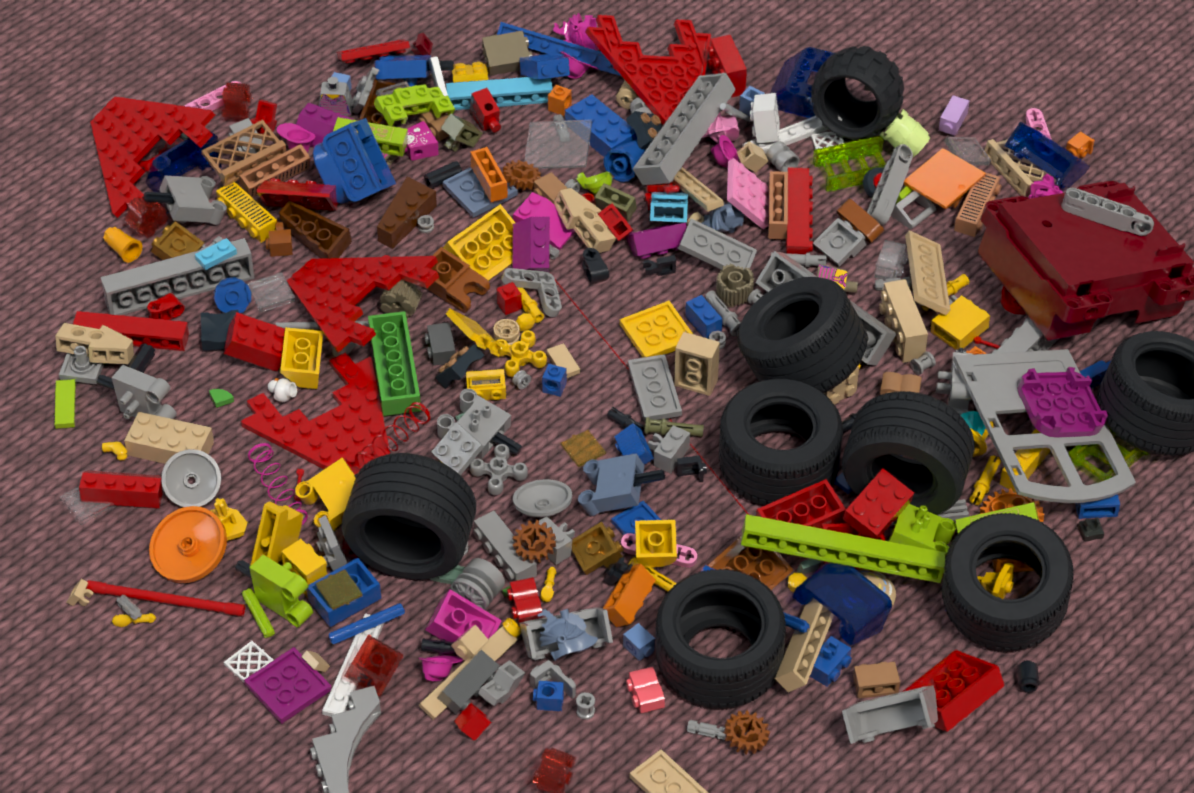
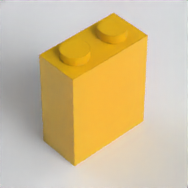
M961 295L950 305V311L947 315L940 313L932 320L931 333L955 350L959 348L964 349L976 336H979L989 328L990 315L985 310L976 306L971 300Z

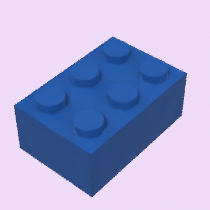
M356 558L309 584L307 595L311 605L328 626L332 627L380 600L381 589L380 583L359 558Z

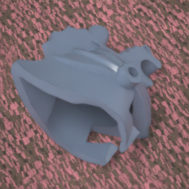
M723 202L724 206L704 215L705 221L702 224L719 232L728 231L732 233L735 231V228L742 226L744 221V214L730 202Z
M543 609L538 614V617L543 615L547 617V622L542 624L545 631L540 632L541 647L555 642L558 644L559 650L550 652L554 660L565 654L584 651L596 644L598 640L597 637L586 633L585 628L587 625L584 623V619L580 618L578 614H569L568 609L560 611L562 618L559 619L546 609Z

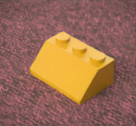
M285 327L280 373L298 387L318 389L323 332Z

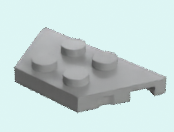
M372 67L366 76L363 75L362 79L359 80L356 87L357 93L350 106H353L352 113L358 115L365 106L373 86V80L378 74L379 69Z

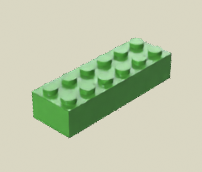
M406 312L368 316L369 327L373 328L376 336L371 339L383 416L402 414L412 403H421ZM412 408V412L421 411L419 408Z

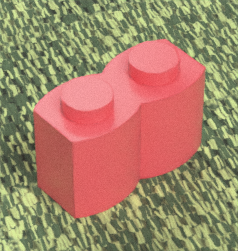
M649 667L629 672V679L626 680L628 691H632L634 695L632 696L634 707L638 708L640 713L665 708L664 694L654 668Z

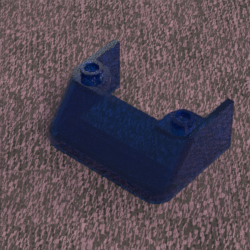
M1019 122L1004 145L1013 150V155L1020 160L1025 158L1057 180L1055 184L1063 189L1065 187L1070 188L1090 168V165L1035 128Z

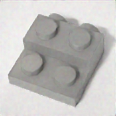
M837 218L813 242V245L840 267L850 256L855 257L866 246L864 240L865 236L860 231L855 232L847 221L843 222Z
M325 515L319 518L321 526L318 527L319 532H317L319 541L316 543L320 552H325V556L322 557L326 560L327 567L331 566L332 570L335 571L346 565L347 561Z

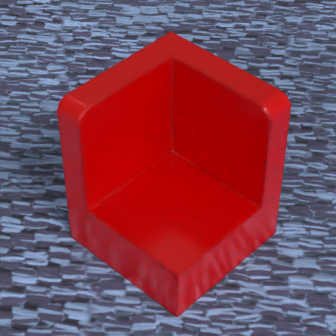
M472 703L454 721L459 729L473 740H476L491 724L486 714Z

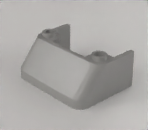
M595 607L569 612V614H578L580 618L584 619V623L587 625L585 628L586 633L598 638L593 648L605 646V642H613L606 609ZM561 614L554 615L557 619L562 618ZM547 617L520 623L528 657L533 660L543 659L548 652L559 650L557 642L541 647L540 632L545 631L542 624L547 622Z
M934 685L861 701L842 711L850 744L861 739L862 743L875 740L874 736L916 725L922 726L923 729L931 728L938 721Z

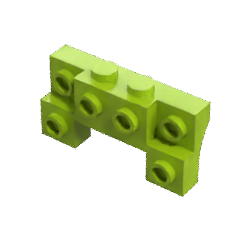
M426 85L394 89L392 94L377 96L374 101L376 109L383 114L389 126H393L394 121L397 120L405 124L408 115L429 112L431 108L436 118H440L444 112H447L449 116L455 110L449 96H444L439 87L427 88Z

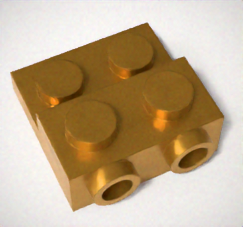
M175 221L171 226L167 225L160 238L157 236L153 240L151 252L160 259L166 260L199 251L203 247L204 242Z
M603 522L598 523L572 539V551L586 575L602 565L607 568L623 557L621 552L624 550L618 540L616 542L613 540V537L616 535L611 527L606 528Z

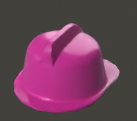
M560 52L563 57L569 58L570 75L568 77L570 78L581 77L588 68L598 70L594 66L578 61L564 52Z
M292 123L280 124L276 129L277 133L286 139L289 149L301 144L307 153L311 146V141L316 137L315 134Z
M721 135L719 143L711 149L717 163L723 167H728V161L733 158L741 163L737 155L738 151L727 136Z
M449 655L429 658L418 657V659L422 660V671L425 674V679L428 681H441L449 676L453 663L463 661L459 656Z

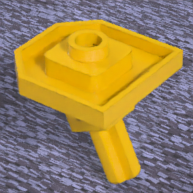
M217 498L214 504L215 509L210 511L223 523L227 534V541L244 536L248 522L238 510L229 508L225 499Z
M1006 563L1000 573L986 572L984 577L977 576L987 592L1004 599L1013 587L1014 565Z

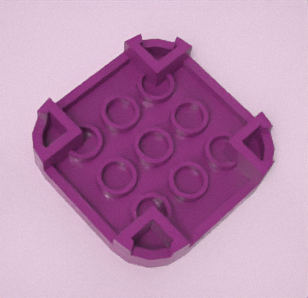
M1068 367L1066 372L1037 373L1035 368L1028 369L1018 384V393L1032 424L1039 432L1046 436L1059 438L1097 435L1108 417L1107 411H1101L1090 388L1091 378L1089 376L1085 378L1080 373L1075 372L1076 368Z

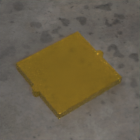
M589 430L573 435L571 438L561 442L563 449L578 467L585 465L589 460L597 459L606 454V451Z
M345 569L334 575H329L328 578L316 583V587L332 610L345 604L349 605L351 601L363 596Z

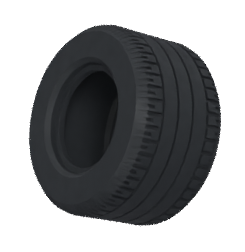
M821 277L798 278L781 284L767 292L747 311L737 336L739 350L759 382L770 379L795 380L815 387L822 393L833 389L853 373L860 364L868 343L866 328L843 288L836 282Z
M1149 331L1132 335L1122 341L1117 347L1098 389L1097 403L1101 411H1107L1108 417L1105 421L1107 425L1122 440L1140 450L1157 455L1177 456L1194 452L1193 340L1170 332Z
M770 379L743 388L729 400L721 416L719 465L724 479L740 496L763 506L825 479L832 485L840 466L843 424L840 413L835 404L824 393L815 387L799 381ZM784 431L796 434L805 439L806 442L794 449L777 450L764 446L755 437L766 432Z
M910 391L882 394L867 401L856 414L842 457L843 475L850 488L859 496L882 469H885L914 492L911 505L918 508L924 505L927 507L928 512L938 515L954 506L963 492L974 454V437L970 427L961 415L939 399Z
M411 453L383 455L367 462L358 472L342 518V533L355 555L369 566L381 572L406 579L435 578L453 570L462 560L476 515V498L464 478L442 462Z
M996 513L973 521L954 538L945 559L942 599L949 619L967 639L987 649L1010 652L1038 645L1057 630L1066 615L1074 578L1070 553L1062 539L1053 529L1027 515ZM993 559H1014L1031 567L1039 575L1041 581L1032 593L1023 598L1014 600L1001 599L990 594L982 587L977 578L976 568Z
M711 569L710 571L706 570L687 576L668 591L657 612L656 658L661 675L670 688L680 697L707 708H735L758 699L775 683V677L784 658L786 624L782 606L770 588L757 578L749 574L746 575V573L730 569ZM726 626L736 629L745 635L752 647L733 657L714 658L697 652L689 646V643L697 633L706 628Z

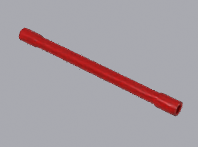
M87 581L86 589H90L96 594L125 595L128 598L222 612L241 617L245 614L246 607L244 604L224 603L111 585L105 582Z

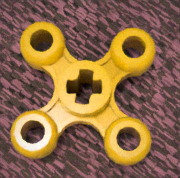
M530 330L524 331L521 334V341H517L512 345H509L504 339L496 340L505 344V348L501 347L498 351L500 357L505 355L511 357L504 366L505 374L509 377H514L520 371L519 366H524L528 362H531L536 368H543L547 363L545 352H532L529 350L536 342L535 334Z

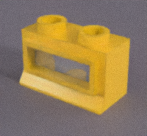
M504 369L466 372L467 389L474 390L478 396L485 400L506 399Z

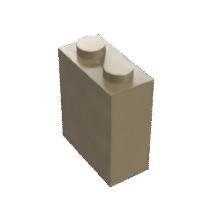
M523 31L482 38V50L489 76L520 71V58L532 56V52H528L529 42L528 38L524 37Z

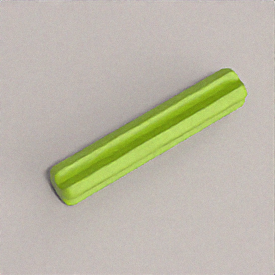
M250 588L242 592L243 598L264 637L269 638L275 634L274 629L253 590Z

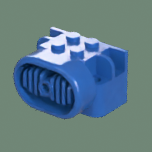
M366 118L327 134L323 142L317 144L313 149L314 163L324 185L336 186L337 203L344 204L349 201H359L396 184Z

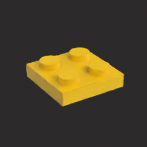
M474 62L472 65L457 63L454 66V70L451 71L453 83L488 80L487 67L482 62Z

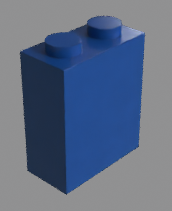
M555 54L521 57L520 72L521 75L534 79L570 75L569 58Z

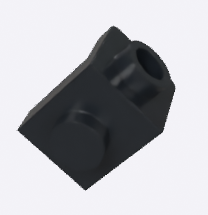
M700 455L677 458L676 471L678 477L697 474L699 482H703L707 469L705 462L702 463Z

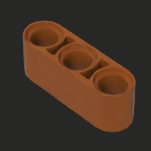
M850 198L836 210L841 219L847 221L856 232L860 231L869 243H872L884 232V228Z

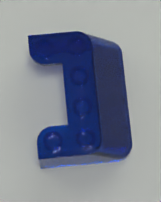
M807 47L784 62L770 94L776 93L779 111L807 118L816 116L813 111L814 103L811 102L812 85L807 84L812 71L818 72L823 63L835 53Z

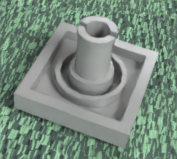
M77 346L74 354H66L59 378L60 380L75 379V382L97 384L96 381L101 374L104 363L90 362L89 357H87L86 348L84 346Z
M456 422L433 449L432 453L445 465L462 475L484 446Z

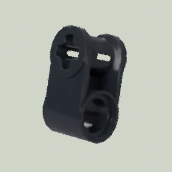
M595 248L585 249L583 251L584 261L582 262V268L589 282L595 283L609 279L608 267L601 258L599 251Z

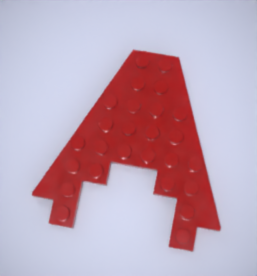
M598 15L596 18L598 27H587L586 34L651 112L659 117L664 126L699 76L705 75L711 34L696 33L692 20L676 19L674 26L681 44H669L667 49L670 56L643 55L639 42L622 41L614 16Z
M115 96L94 117L90 123L111 210L117 218L129 206L139 214L149 203L144 201V194L133 185L145 173L137 163L161 138L171 146L182 133L201 148L213 136L205 126L214 118V112L208 109Z
M389 255L382 257L311 259L287 280V283L333 348L339 353L350 342L365 346L376 336L373 328L355 322L363 315L362 309L355 306L376 286L389 291L400 280L428 288L439 278L438 272L431 269L438 263L436 256L390 257Z
M346 352L329 360L330 366L346 384V386L332 392L333 398L340 406L310 421L300 409L282 417L264 393L247 400V406L253 412V415L241 420L243 428L322 469H326L343 458L354 475L357 474L360 469L355 462V455L362 451L364 446L372 444L375 436L383 435V430L385 429L371 356L356 364ZM383 436L377 437L374 445L382 448L386 454H390ZM384 436L385 441L388 444V439ZM372 446L364 449V452L369 453L374 459L377 458ZM374 446V450L379 457L385 455L381 449ZM359 454L357 459L359 464L363 467L365 464L363 463L361 454ZM363 454L365 463L371 461L368 456Z

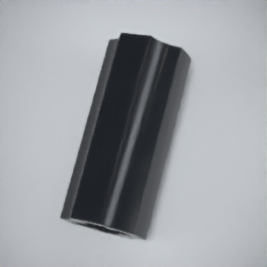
M454 161L424 174V180L429 188H434L443 184L442 181L462 172L460 164Z
M146 343L141 344L127 367L144 373L155 356V349Z

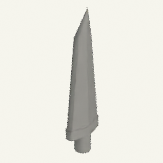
M723 102L720 104V109L726 113L752 122L748 115L728 103Z

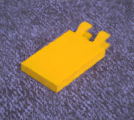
M449 308L446 315L471 340L476 342L477 347L483 350L487 347L491 354L497 357L500 356L498 351L501 347L505 348V344L495 341L476 321Z

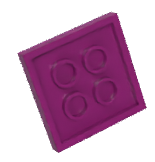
M295 647L244 679L246 687L281 724L332 690L331 685L304 660Z

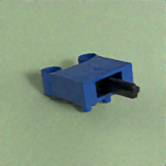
M431 55L382 56L380 60L375 61V68L379 69L376 79L403 78L404 86L412 87L417 85V78H424L431 74L428 63ZM439 60L441 71L454 70L453 60Z

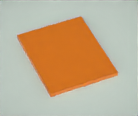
M942 148L908 176L903 184L947 209L979 182L986 173Z

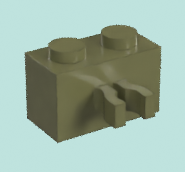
M450 114L445 119L441 127L451 136L444 145L454 151H457L461 142L474 147L483 134L472 123L453 114Z
M603 183L595 196L596 207L603 210L613 203L627 222L637 209L635 197Z

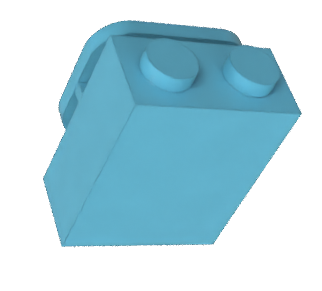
M652 192L650 221L687 222L688 194Z

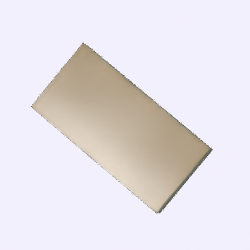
M564 343L547 349V355L553 365L567 368V378L580 373V368Z

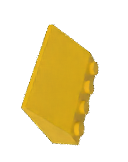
M500 204L449 240L443 248L470 265L471 269L489 281L513 263V224L515 221Z

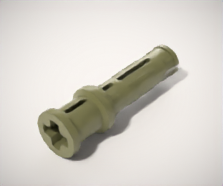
M646 417L645 434L659 433L661 436H664L674 425L690 432V436L703 437L704 425L667 422L664 418L662 420H655Z

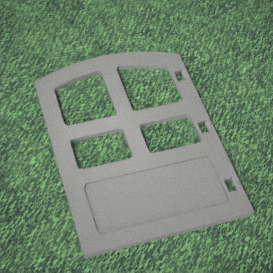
M1068 349L954 356L953 360L1018 495L1049 502L1084 503L1115 496L1135 485L1136 481L1106 422L1097 435L1055 438L1042 433L1007 435L996 414L1027 412L1017 387L1028 369L1035 368L1037 373L1066 372L1068 367L1076 368L1075 372L1080 373ZM967 375H971L974 381L970 382ZM989 421H993L996 427L992 428ZM1099 444L1116 476L1096 484L1084 485L1065 446ZM1049 448L1069 487L1044 485L1028 481L1013 450ZM1016 468L1019 475H1015L1012 469Z

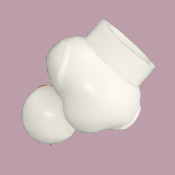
M276 378L268 383V390L271 393H275L274 399L276 401L287 402L297 394L296 384L288 379Z

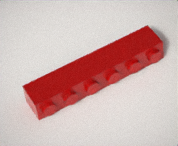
M788 167L786 254L806 255V253L812 252L813 241H809L813 236V228H809V225L813 223V215L809 214L813 209V201H809L813 196V188H809V186H812L813 176H809V168Z
M81 311L76 312L73 325L100 329L104 325L133 340V346L136 347L146 343L156 349L185 351L189 337L188 323L182 321Z

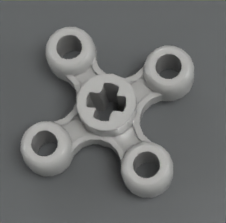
M499 444L495 447V458L491 459L490 463H485L483 460L476 458L470 464V472L473 476L490 475L488 491L492 495H500L502 493L503 481L508 476L522 481L528 475V468L524 463L507 464L510 453L508 446L505 444Z

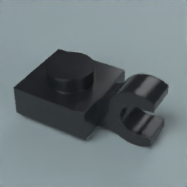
M675 256L656 258V262L651 260L643 261L645 274L652 275L657 273L658 276L676 273Z
M624 557L619 558L616 564L612 563L606 569L605 573L607 575L603 582L608 586L620 580L623 574L630 572L633 565H627L623 562Z

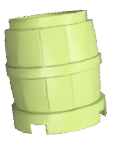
M901 109V114L898 113L894 121L887 127V130L880 133V136L887 140L894 148L901 144L907 145L912 150L913 157L923 149L930 139L929 133L919 122L911 118L904 109Z

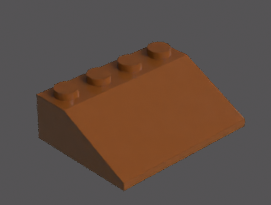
M741 535L707 564V566L717 570L730 569L746 573V575L749 574L764 583L770 590L793 571L779 552L741 545Z

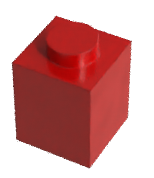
M513 282L496 288L497 304L505 315L522 309V295Z

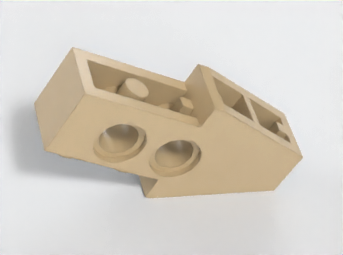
M572 188L560 190L554 205L567 230L574 229L588 248H595L599 253L609 251L616 237L598 215L601 210Z
M64 323L55 336L57 351L74 354L77 346H84L89 361L93 363L129 364L134 356L133 340L104 325L100 329Z

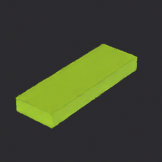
M75 379L56 381V429L75 427Z

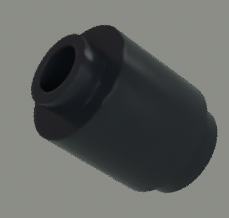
M1025 660L1017 666L1018 684L1022 691L1034 692L1039 685L1038 665L1030 660Z

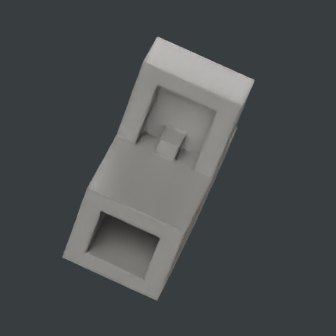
M509 660L497 669L493 679L482 686L478 694L493 706L499 702L503 704L516 690L525 672Z

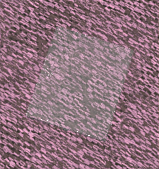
M592 120L530 122L524 162L527 161L528 165L534 164L533 168L539 169L586 167Z

